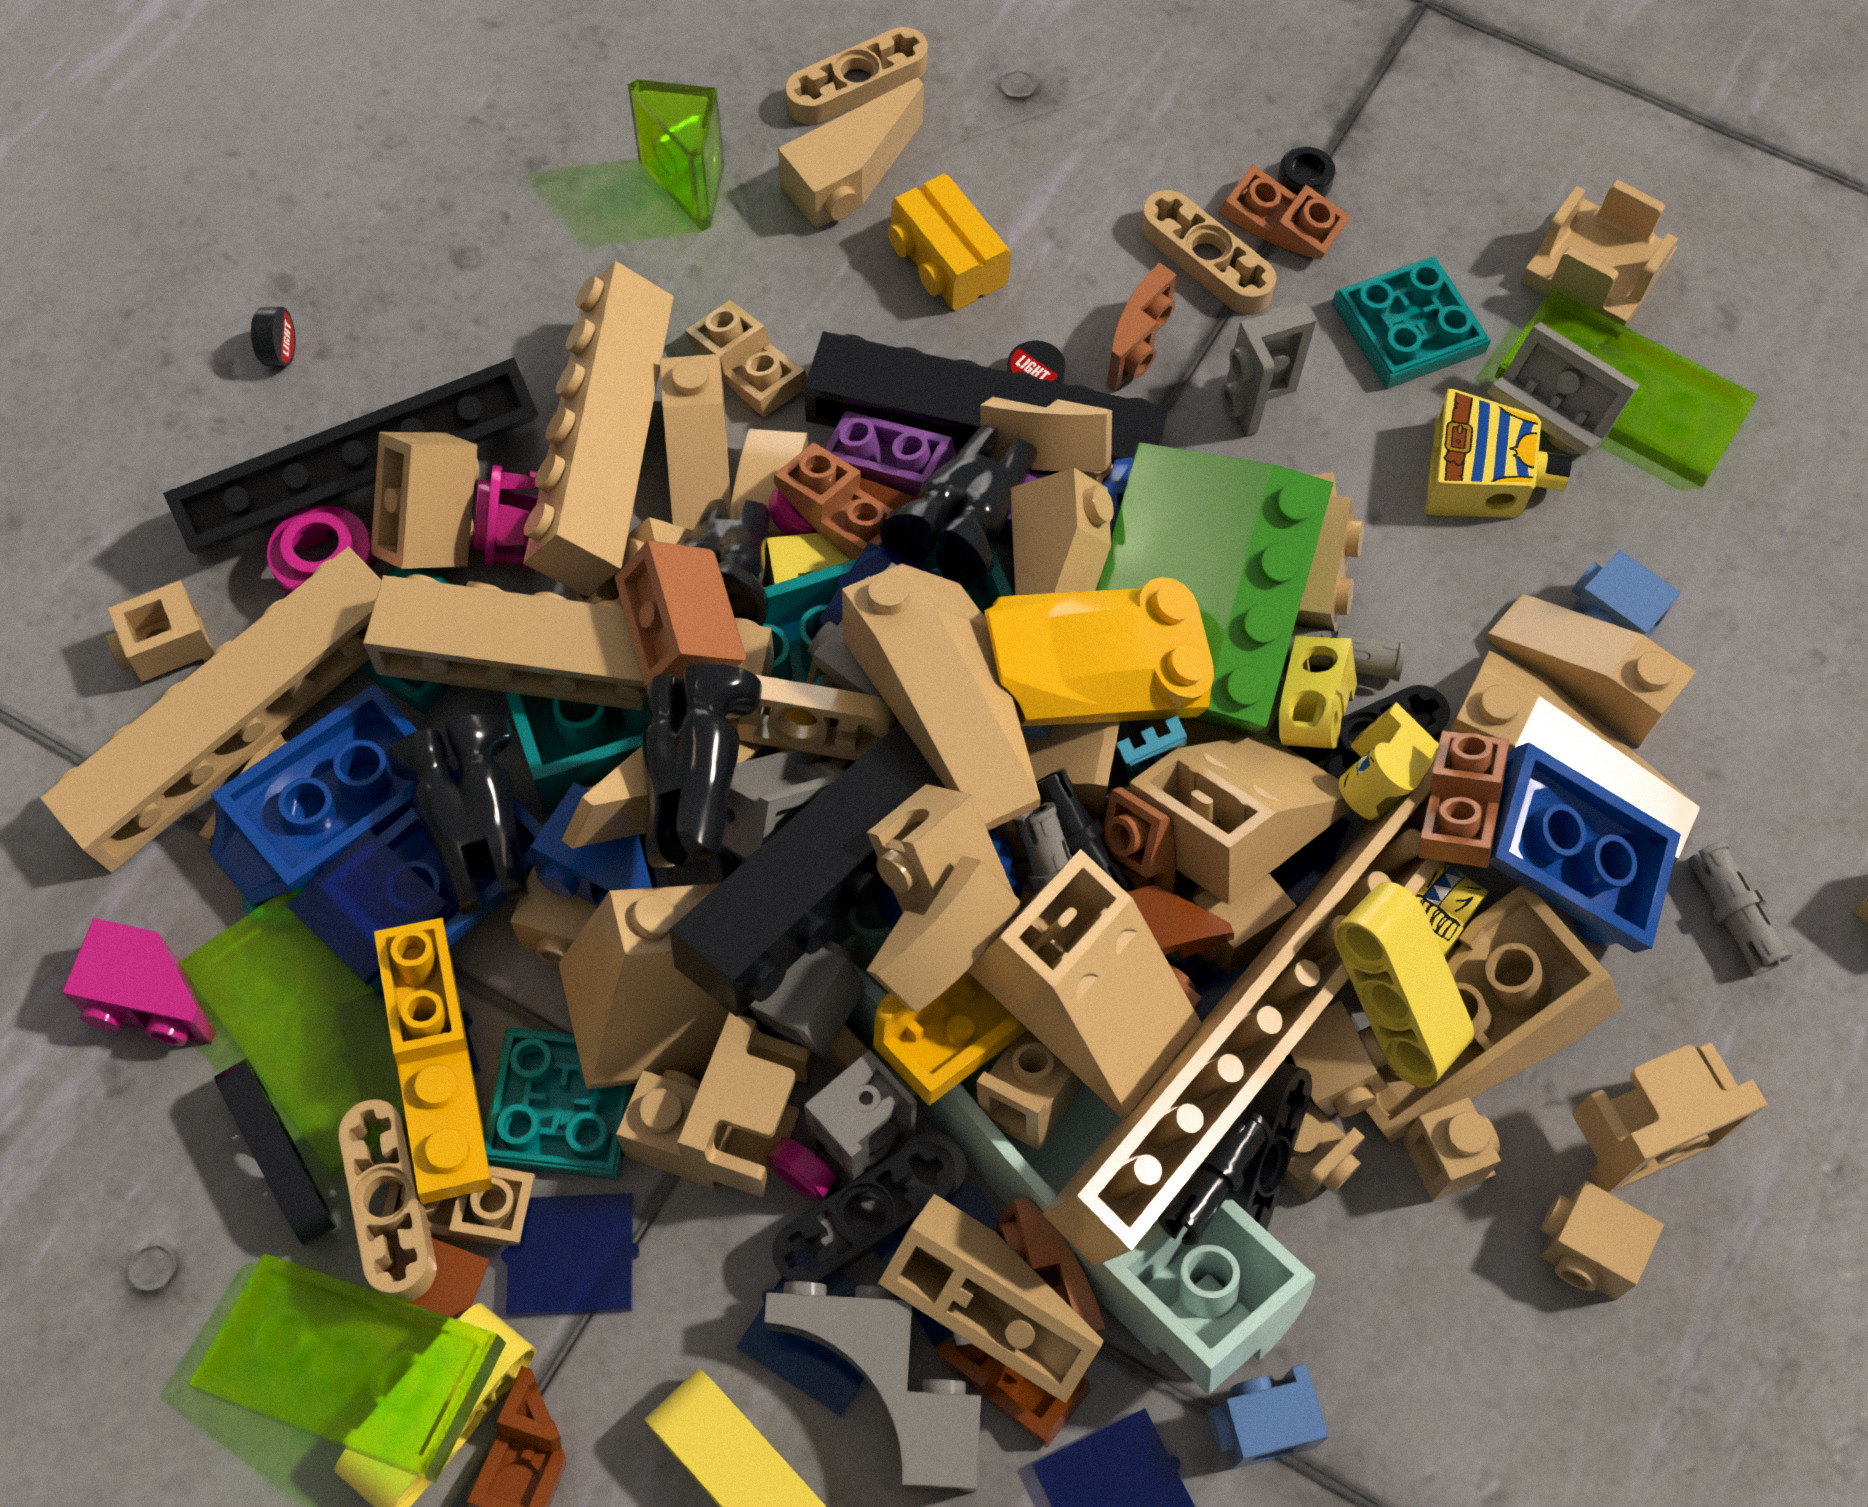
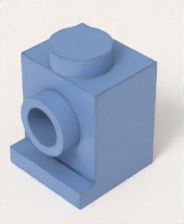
M1306 1363L1293 1366L1281 1379L1282 1385L1275 1386L1273 1376H1263L1238 1383L1231 1387L1232 1398L1226 1399L1220 1406L1207 1409V1419L1214 1445L1219 1453L1228 1451L1233 1469L1316 1449L1329 1437Z

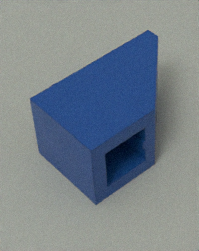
M574 782L530 846L535 872L538 874L537 878L540 883L553 893L567 899L572 898L576 894L596 905L595 909L598 908L611 890L652 888L638 835L573 849L562 841L581 797L589 791V789Z

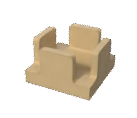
M1616 180L1610 187L1602 206H1598L1584 199L1586 190L1575 186L1551 220L1542 244L1526 267L1520 282L1621 335L1672 260L1678 248L1675 246L1678 238L1669 233L1664 239L1655 235L1654 230L1665 209V204L1636 188Z
M729 1012L677 1141L689 1181L711 1189H715L718 1182L759 1197H764L769 1185L767 1172L774 1173L767 1163V1156L782 1137L792 1139L800 1119L799 1109L796 1106L787 1104L795 1080L808 1082L812 1072L811 1051L809 1049L763 1034L758 1031L756 1020L741 1015L736 1017Z
M1708 1042L1697 1048L1690 1044L1637 1066L1630 1073V1079L1636 1089L1611 1100L1604 1090L1596 1091L1588 1095L1573 1111V1117L1598 1160V1164L1590 1171V1174L1599 1188L1611 1194L1720 1145L1765 1108L1768 1103L1753 1079L1737 1085L1714 1045Z

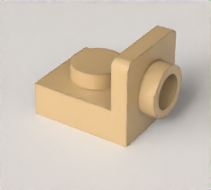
M1309 1101L1285 1179L1307 1201L1323 1185L1334 1193L1361 1165V1162L1353 1154L1365 1136L1355 1127L1345 1135Z

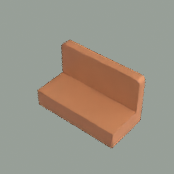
M647 540L614 577L644 686L657 675L669 674L681 679L683 677V669L688 665L709 663L738 667L746 659L717 558L712 550Z

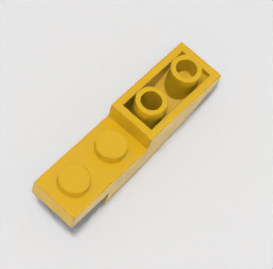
M443 917L374 931L393 1054L398 1067L420 1202L423 1205L493 1189L478 1097Z

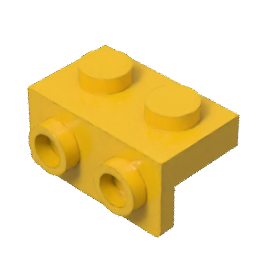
M966 971L954 984L918 1013L907 1010L894 996L888 993L876 1009L873 1048L930 1106L1028 1031V1029Z

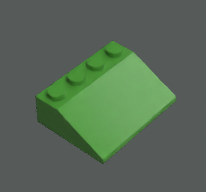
M1139 442L1112 531L1111 548L1096 591L1141 589L1151 579L1159 577L1172 578L1184 584L1192 592L1199 606L1214 666V680L1211 685L1209 708L1198 717H1191V719L1247 736L1254 735L1268 725L1334 482L1271 463Z

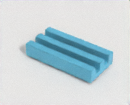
M1174 716L1165 721V735L1158 738L1152 726L1141 731L1142 746L1136 749L1133 748L1129 737L1116 743L1119 762L1129 783L1166 756L1159 757V754L1168 750L1171 752L1176 748L1186 747L1187 735L1178 716ZM1147 761L1146 764L1140 766V763Z

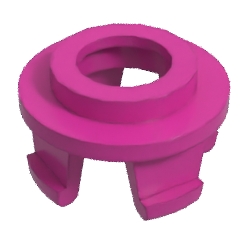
M493 465L491 481H478L473 549L485 550L484 566L494 567L495 561L522 563V568H531L523 564L526 549L509 545L527 546L529 537L524 535V526L529 514L536 506L538 497L507 489H538L535 486L537 472L530 471L529 475L502 472V466Z
M331 505L311 506L291 514L276 527L267 546L268 565L286 596L309 579L319 565L329 559H333L348 546L369 568L377 563L376 557L371 555V540L363 522L350 511ZM327 530L338 534V547L325 560L308 562L300 559L294 552V547L299 552H302L328 540Z

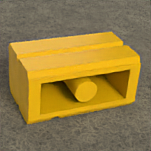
M943 173L923 183L921 189L918 190L915 187L894 198L893 203H891V226L888 227L889 240L900 257L910 256L918 266L921 282L931 296L935 297L940 294L951 309L957 311L976 301L979 295L986 296L1006 285L1009 280L1011 251L949 175Z

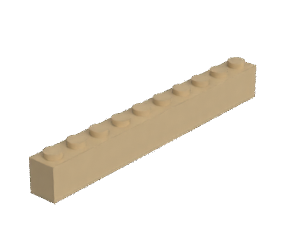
M1435 760L1417 788L1401 797L1381 818L1371 820L1203 1020L1202 1025L1131 1113L1117 1123L1042 1213L1093 1266L1127 1253L1136 1246L1348 980L1349 975L1336 948L1333 937L1334 930L1339 923L1379 883H1397L1415 895L1442 862L1419 858L1420 838L1431 794L1432 772Z

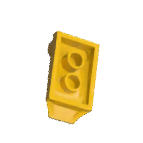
M1166 577L1151 579L1141 589L1002 596L995 600L992 607L984 610L999 681L1013 695L1021 727L1170 719L1174 716H1178V718L1198 717L1209 708L1211 685L1214 680V666L1199 606L1192 592L1175 579Z

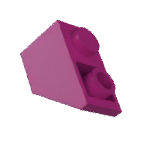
M97 918L92 919L62 991L81 1012L80 1019L93 1027L112 1032H119L123 1024L145 1029L144 1033L148 1037L173 1046H184L187 1039L211 1044L216 1030L178 957L159 933Z

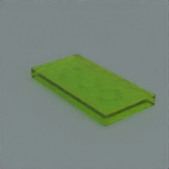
M1551 289L1499 365L1495 378L1499 379L1504 375L1533 326L1542 322L1641 385L1607 437L1703 488L1759 396Z
M298 888L291 893L271 898L179 961L182 968L334 1177L344 1170L339 1142V1126L345 1114L353 1106L366 1100H383L393 1105L406 1122L386 1006ZM380 1122L369 1126L370 1136L363 1140L370 1150L380 1143V1134L386 1131Z
M264 1253L188 1384L199 1393L436 1483L506 1342L495 1332L396 1298L383 1296L376 1291Z

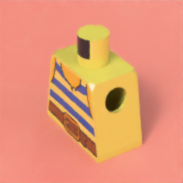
M1448 389L1434 426L1424 514L1432 516L1516 518L1522 515L1534 487L1557 491L1565 490L1570 476L1572 458L1567 455L1539 451L1541 421L1535 414L1462 391Z

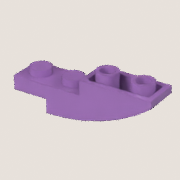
M845 411L824 448L861 471L862 478L916 497L924 481L957 454L952 437L850 411ZM1030 472L1025 483L1045 477L1046 475ZM1011 511L1002 530L1008 533H1012Z

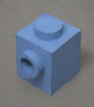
M1619 549L1604 567L1594 562L1579 578L1572 589V592L1579 596L1572 610L1643 634L1649 638L1663 622L1681 592Z

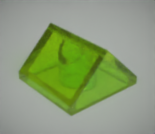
M636 79L627 85L639 162L703 232L712 225L724 170L717 88Z

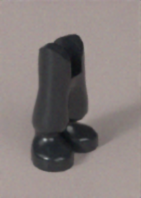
M982 425L949 462L924 481L917 493V500L907 502L890 511L880 527V538L884 547L897 560L916 565L926 560L938 540L936 559L939 570L944 577L960 583L963 589H978L985 584L994 568V559L988 542L1000 535L1011 511L1010 488L1025 483L1036 459L1037 449L1027 441L1017 438L1001 462L994 461L991 457L997 444L999 430L996 427ZM949 522L939 537L943 523Z
M712 500L704 509L692 533L679 545L712 550L717 558L734 618L748 619L759 626H763L769 610V600L764 587L761 585L764 577L765 549L769 533V510L763 503L746 500L740 519H727L725 500Z
M699 663L688 665L683 669V679L669 674L657 675L650 679L644 687L642 714L649 722V727L643 734L642 744L643 768L648 794L645 852L651 867L658 870L668 869L683 864L689 854L693 858L705 859L720 853L729 794L739 751V734L737 729L727 719L744 717L752 714L759 707L762 684L755 674L743 668L725 664Z
M499 714L467 715L447 722L445 726L446 733L460 768L458 783L454 782L450 777L448 770L449 755L442 735L435 729L427 728L413 732L394 743L387 751V760L391 772L402 780L416 782L413 791L414 811L436 853L453 900L462 916L483 910L484 905L480 884L475 871L494 865L495 874L508 901L529 895L516 828L514 798L510 777L506 769L494 760V757L503 752L512 740L508 719Z

